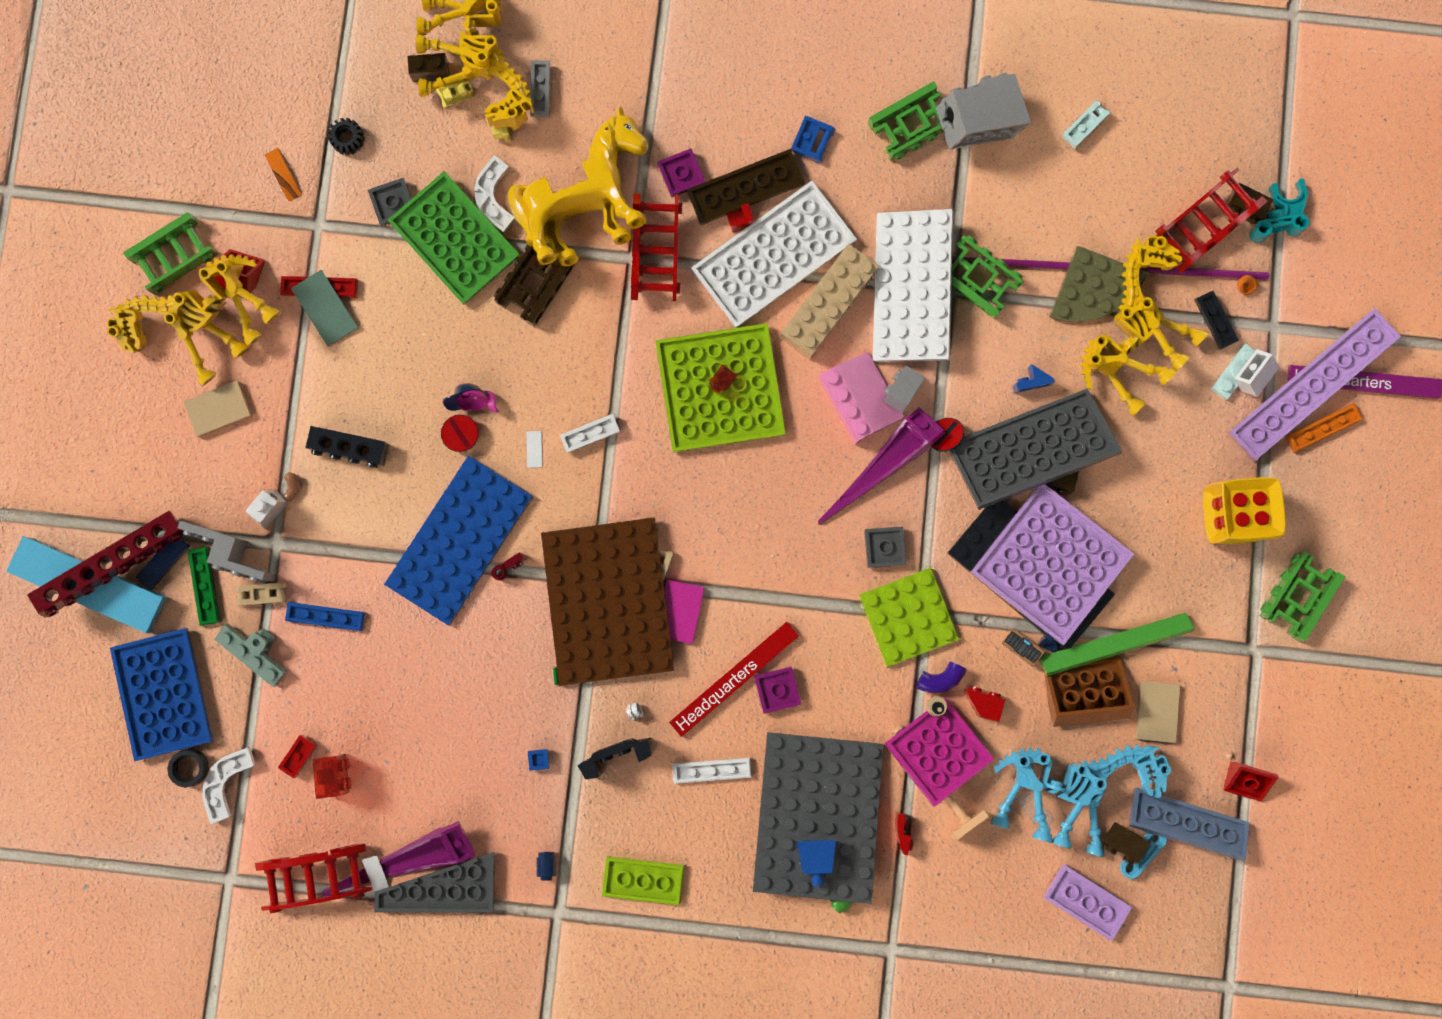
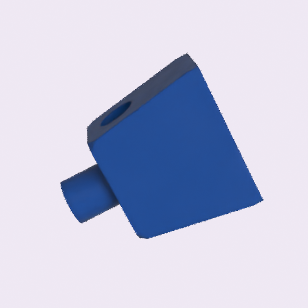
M836 840L796 841L803 874H811L812 886H824L823 874L832 873Z

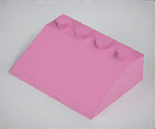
M868 352L841 363L819 375L818 380L854 444L905 418L903 413L883 402L886 397L884 391L887 385Z

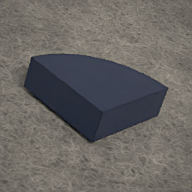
M1046 633L1040 639L1038 645L1052 652H1057V645L1059 643Z

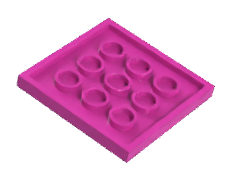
M946 697L943 699L947 703V710L943 715L934 717L926 711L884 743L933 808L994 760Z

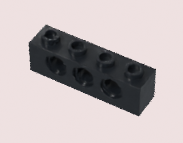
M310 426L305 448L310 450V454L322 456L324 453L329 454L331 459L341 460V457L347 458L350 463L359 464L361 461L366 462V466L378 468V465H385L389 444L385 441ZM331 439L332 446L326 449L325 443ZM350 443V451L344 453V446ZM369 447V454L363 457L362 450Z

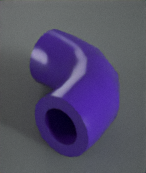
M949 661L946 669L940 674H930L923 671L917 682L916 689L932 694L947 692L959 684L967 669Z

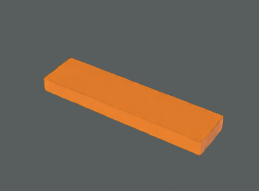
M1355 403L1286 435L1285 438L1293 453L1362 421L1363 418Z

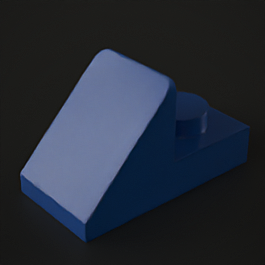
M1031 364L1028 367L1030 380L1028 377L1018 379L1017 383L1012 387L1014 393L1051 386L1055 383V379Z

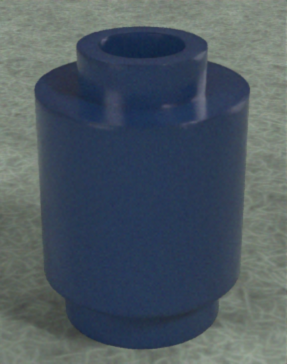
M538 852V857H536V877H540V881L552 880V876H556V857H554V852Z

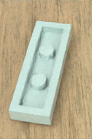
M1245 343L1210 389L1224 400H1227L1238 386L1234 378L1255 350Z

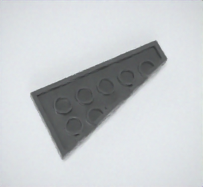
M495 851L376 891L374 912L493 913Z

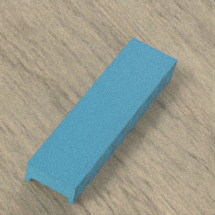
M23 536L6 572L41 587L84 560L34 538ZM94 572L88 575V580L94 577ZM117 575L108 584L100 585L91 594L78 598L76 603L144 633H153L155 622L165 601H168L169 598ZM73 583L70 586V591L76 588L77 583Z

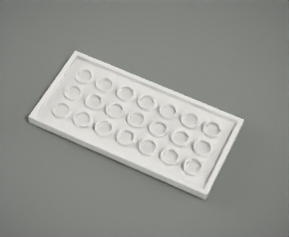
M810 181L691 267V270L733 326L738 328L839 255L848 243L850 245L854 244L857 238L814 182Z
M952 209L877 213L875 263L879 267L875 272L874 362L950 360Z

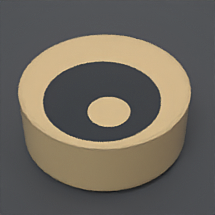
M935 696L928 700L926 709L931 716L939 717L946 712L947 703L942 697Z

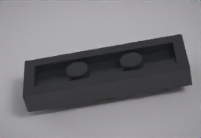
M1213 290L1194 299L1219 350L1239 341Z

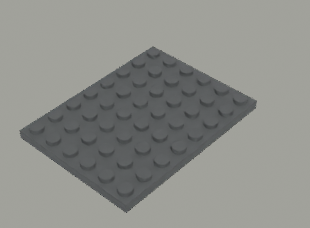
M767 732L753 892L872 904L883 744ZM836 840L832 873L823 874L824 886H812L811 874H803L796 841Z

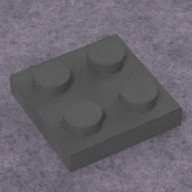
M404 178L368 189L381 226L390 224L388 219L411 200Z
M903 526L864 530L867 568L906 565Z

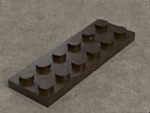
M788 149L686 189V192L701 226L741 210V205L748 203L749 206L800 187L805 182L791 149Z

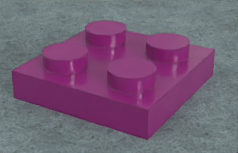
M692 148L657 162L671 198L685 193L686 189L706 182Z
M792 666L754 676L763 714L801 705Z

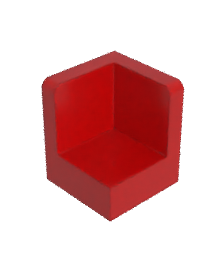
M748 203L741 205V210L727 215L732 233L743 230L754 223Z

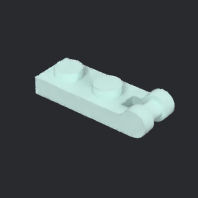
M1096 100L1061 137L1075 149L1111 112L1108 109L1105 110L1101 103ZM1093 112H1097L1100 116L1097 117Z

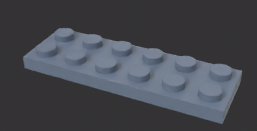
M1134 789L1129 827L1239 861L1246 860L1250 822L1162 795L1156 798L1147 795L1142 789Z

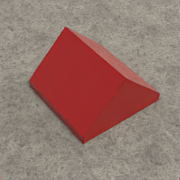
M1230 761L1224 791L1262 802L1279 776L1275 773Z

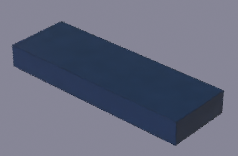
M183 539L176 543L168 544L163 551L155 554L135 578L146 588L153 590L190 548V545Z

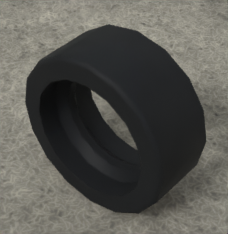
M198 750L179 751L173 755L168 763V776L179 787L196 786L203 782L208 775V760ZM184 757H193L199 764L198 775L191 780L181 778L178 773V764Z

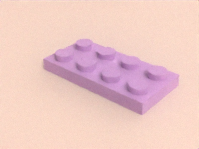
M1064 864L1060 867L1043 896L1047 901L1111 941L1115 938L1132 909L1125 902Z

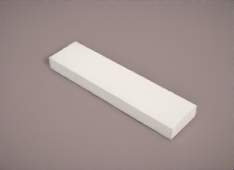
M750 757L672 763L674 784L751 778Z

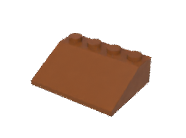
M1120 656L1105 658L1046 676L1044 671L1053 727L1131 718L1135 707Z

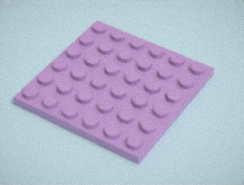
M1044 484L1036 487L970 573L1048 633L1058 643L1064 645L1134 553Z

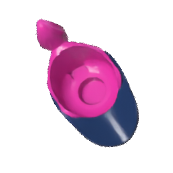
M471 383L459 384L456 386L453 395L443 399L444 407L450 411L481 410L488 406L492 412H499L496 407L495 394L491 391H482L477 385Z

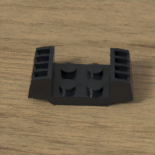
M651 737L640 740L630 738L592 753L591 758L577 766L585 780L600 777L602 771L598 760L602 763L611 760L613 754L619 753V756L630 753L632 747H634L638 762H641L653 754Z

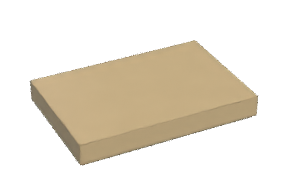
M234 381L183 401L196 437L204 436L252 417L239 381Z
M1140 681L1135 739L1176 743L1180 685Z

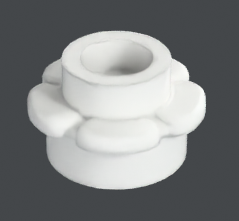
M638 702L629 703L628 708H626L627 715L630 719L633 718L634 721H637L638 718L643 716L641 706Z

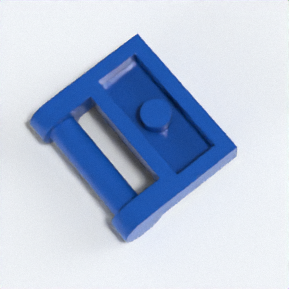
M805 115L791 151L821 164L824 159L825 149L836 129ZM821 130L824 131V135L815 153L811 149Z

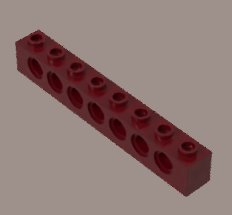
M169 510L30 592L27 596L39 615L45 618L52 617L61 608L71 606L78 598L94 592L98 586L108 584L118 574L121 575L128 572L133 565L143 563L153 553L163 551L168 544L178 542L185 535L183 534L184 530L178 528L179 521ZM165 530L164 536L158 538L159 532ZM148 541L144 548H140L142 542ZM130 551V555L123 559L124 553ZM112 562V566L109 569H105L106 564ZM94 572V577L88 580V575ZM73 583H77L76 588L70 591V586ZM58 593V598L52 601V597Z

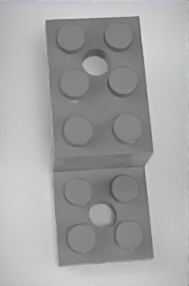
M179 522L178 528L184 530L183 534L213 543L207 559V563L213 564L212 568L226 572L231 571L230 574L249 578V580L267 584V581H275L276 574L241 563L248 541L192 523Z

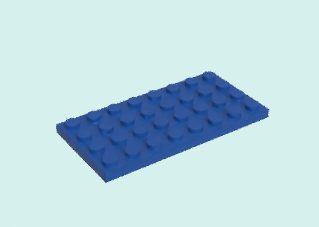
M467 456L384 585L450 626L533 496L472 457Z

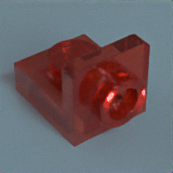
M722 364L715 375L709 379V385H711L709 388L717 394L721 392L724 395L738 375Z

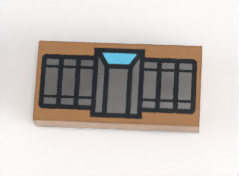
M1014 628L1002 642V645L1032 667L1035 666L1045 653L1043 649Z

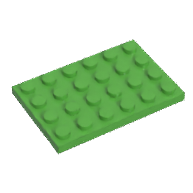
M445 171L388 219V222L463 305L520 256Z

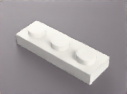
M611 414L561 434L560 437L568 454L620 433L614 415Z

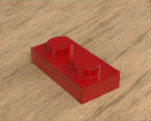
M299 735L278 766V769L293 779L296 778L318 745L304 735Z

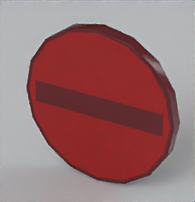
M466 415L449 417L441 428L443 444L454 452L470 450L479 438L477 424L471 417Z

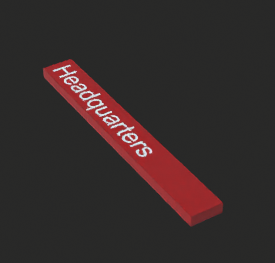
M785 622L669 722L681 737L797 639L799 635L788 622Z

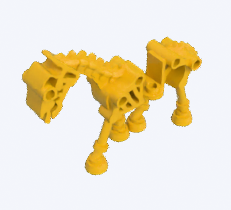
M422 0L424 12L432 10L436 6L456 10L441 15L436 14L431 21L417 17V53H425L430 48L435 51L440 49L460 55L464 67L462 68L463 72L443 79L441 77L436 78L437 81L434 83L420 78L418 81L420 97H427L440 87L464 79L470 81L473 78L481 77L491 80L493 76H496L503 80L511 90L506 94L507 97L487 107L485 110L487 123L489 126H494L495 129L511 127L515 130L519 129L528 120L526 110H530L534 114L532 100L528 97L530 90L525 89L527 83L521 81L522 76L520 74H514V68L508 69L509 64L507 62L503 63L505 57L501 56L503 52L499 49L496 38L493 35H479V31L476 30V27H497L502 23L500 12L503 9L498 7L501 1L465 0L464 3L452 0ZM482 10L488 12V14H475L476 12ZM460 16L466 19V23L463 21L462 26L465 33L461 30L459 47L441 42L437 38L430 40L424 36L427 33H431L438 25H444L443 22Z
M1148 236L1142 244L1139 237L1133 242L1132 253L1126 255L1128 262L1123 263L1126 271L1122 273V277L1126 281L1122 285L1126 287V290L1123 291V295L1126 298L1121 300L1124 305L1118 307L1120 312L1115 315L1114 324L1129 337L1118 345L1107 334L1100 335L1093 341H1088L1089 348H1084L1086 355L1081 357L1084 360L1080 365L1082 370H1084L1081 374L1085 376L1082 381L1087 383L1085 388L1093 389L1091 372H1100L1104 376L1109 377L1121 396L1120 400L1127 403L1126 406L1129 408L1128 411L1132 416L1146 402L1139 398H1132V394L1125 390L1115 372L1125 364L1145 372L1148 376L1157 374L1161 384L1165 385L1190 358L1183 353L1174 352L1175 348L1173 346L1170 347L1159 325L1178 331L1179 335L1185 336V334L1190 335L1191 342L1195 347L1209 334L1206 330L1190 328L1186 324L1180 325L1163 318V314L1159 312L1153 300L1149 297L1144 298L1141 292L1139 269L1151 266L1161 268L1162 270H1171L1182 261V257L1177 255L1180 251L1169 245L1163 236ZM1154 334L1164 350V356L1170 358L1173 368H1167L1166 366L1158 367L1154 366V364L1145 365L1128 358L1127 354L1135 350V348L1139 347ZM1106 346L1115 355L1102 356L1100 354L1103 347Z
M230 254L229 258L222 255L221 260L216 257L214 258V263L207 262V267L199 270L201 281L214 293L213 297L210 295L204 299L195 289L180 293L176 292L174 296L169 295L168 299L162 296L160 300H158L157 296H152L151 299L147 295H143L142 299H139L138 296H133L132 301L125 299V304L120 303L116 307L107 310L108 312L112 311L115 313V317L107 319V334L110 337H114L124 351L129 350L130 353L141 351L146 346V336L143 335L140 322L143 317L142 312L163 314L165 322L171 324L177 330L179 338L184 340L193 359L191 361L192 365L196 367L198 381L203 387L217 374L210 369L204 368V359L200 358L191 339L193 332L205 328L222 338L226 345H231V353L237 359L262 336L261 332L250 328L252 319L248 316L239 295L254 304L257 310H261L260 313L263 315L262 319L265 324L272 322L281 311L270 305L267 306L263 298L259 299L242 288L239 276L243 265L257 266L254 259L249 261L247 256L242 259L241 255L234 257L233 254ZM220 275L224 277L226 281L225 290L214 277ZM227 298H232L240 315L239 322L242 324L245 343L239 340L236 341L232 333L228 334L211 324L222 310L214 308L225 306Z

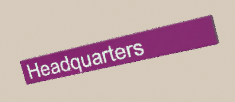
M1289 365L1287 382L1306 366ZM1360 371L1339 390L1439 399L1442 393V379Z

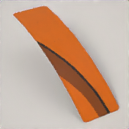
M276 148L266 153L265 157L287 200L292 201L300 197L302 194L287 168L279 149Z

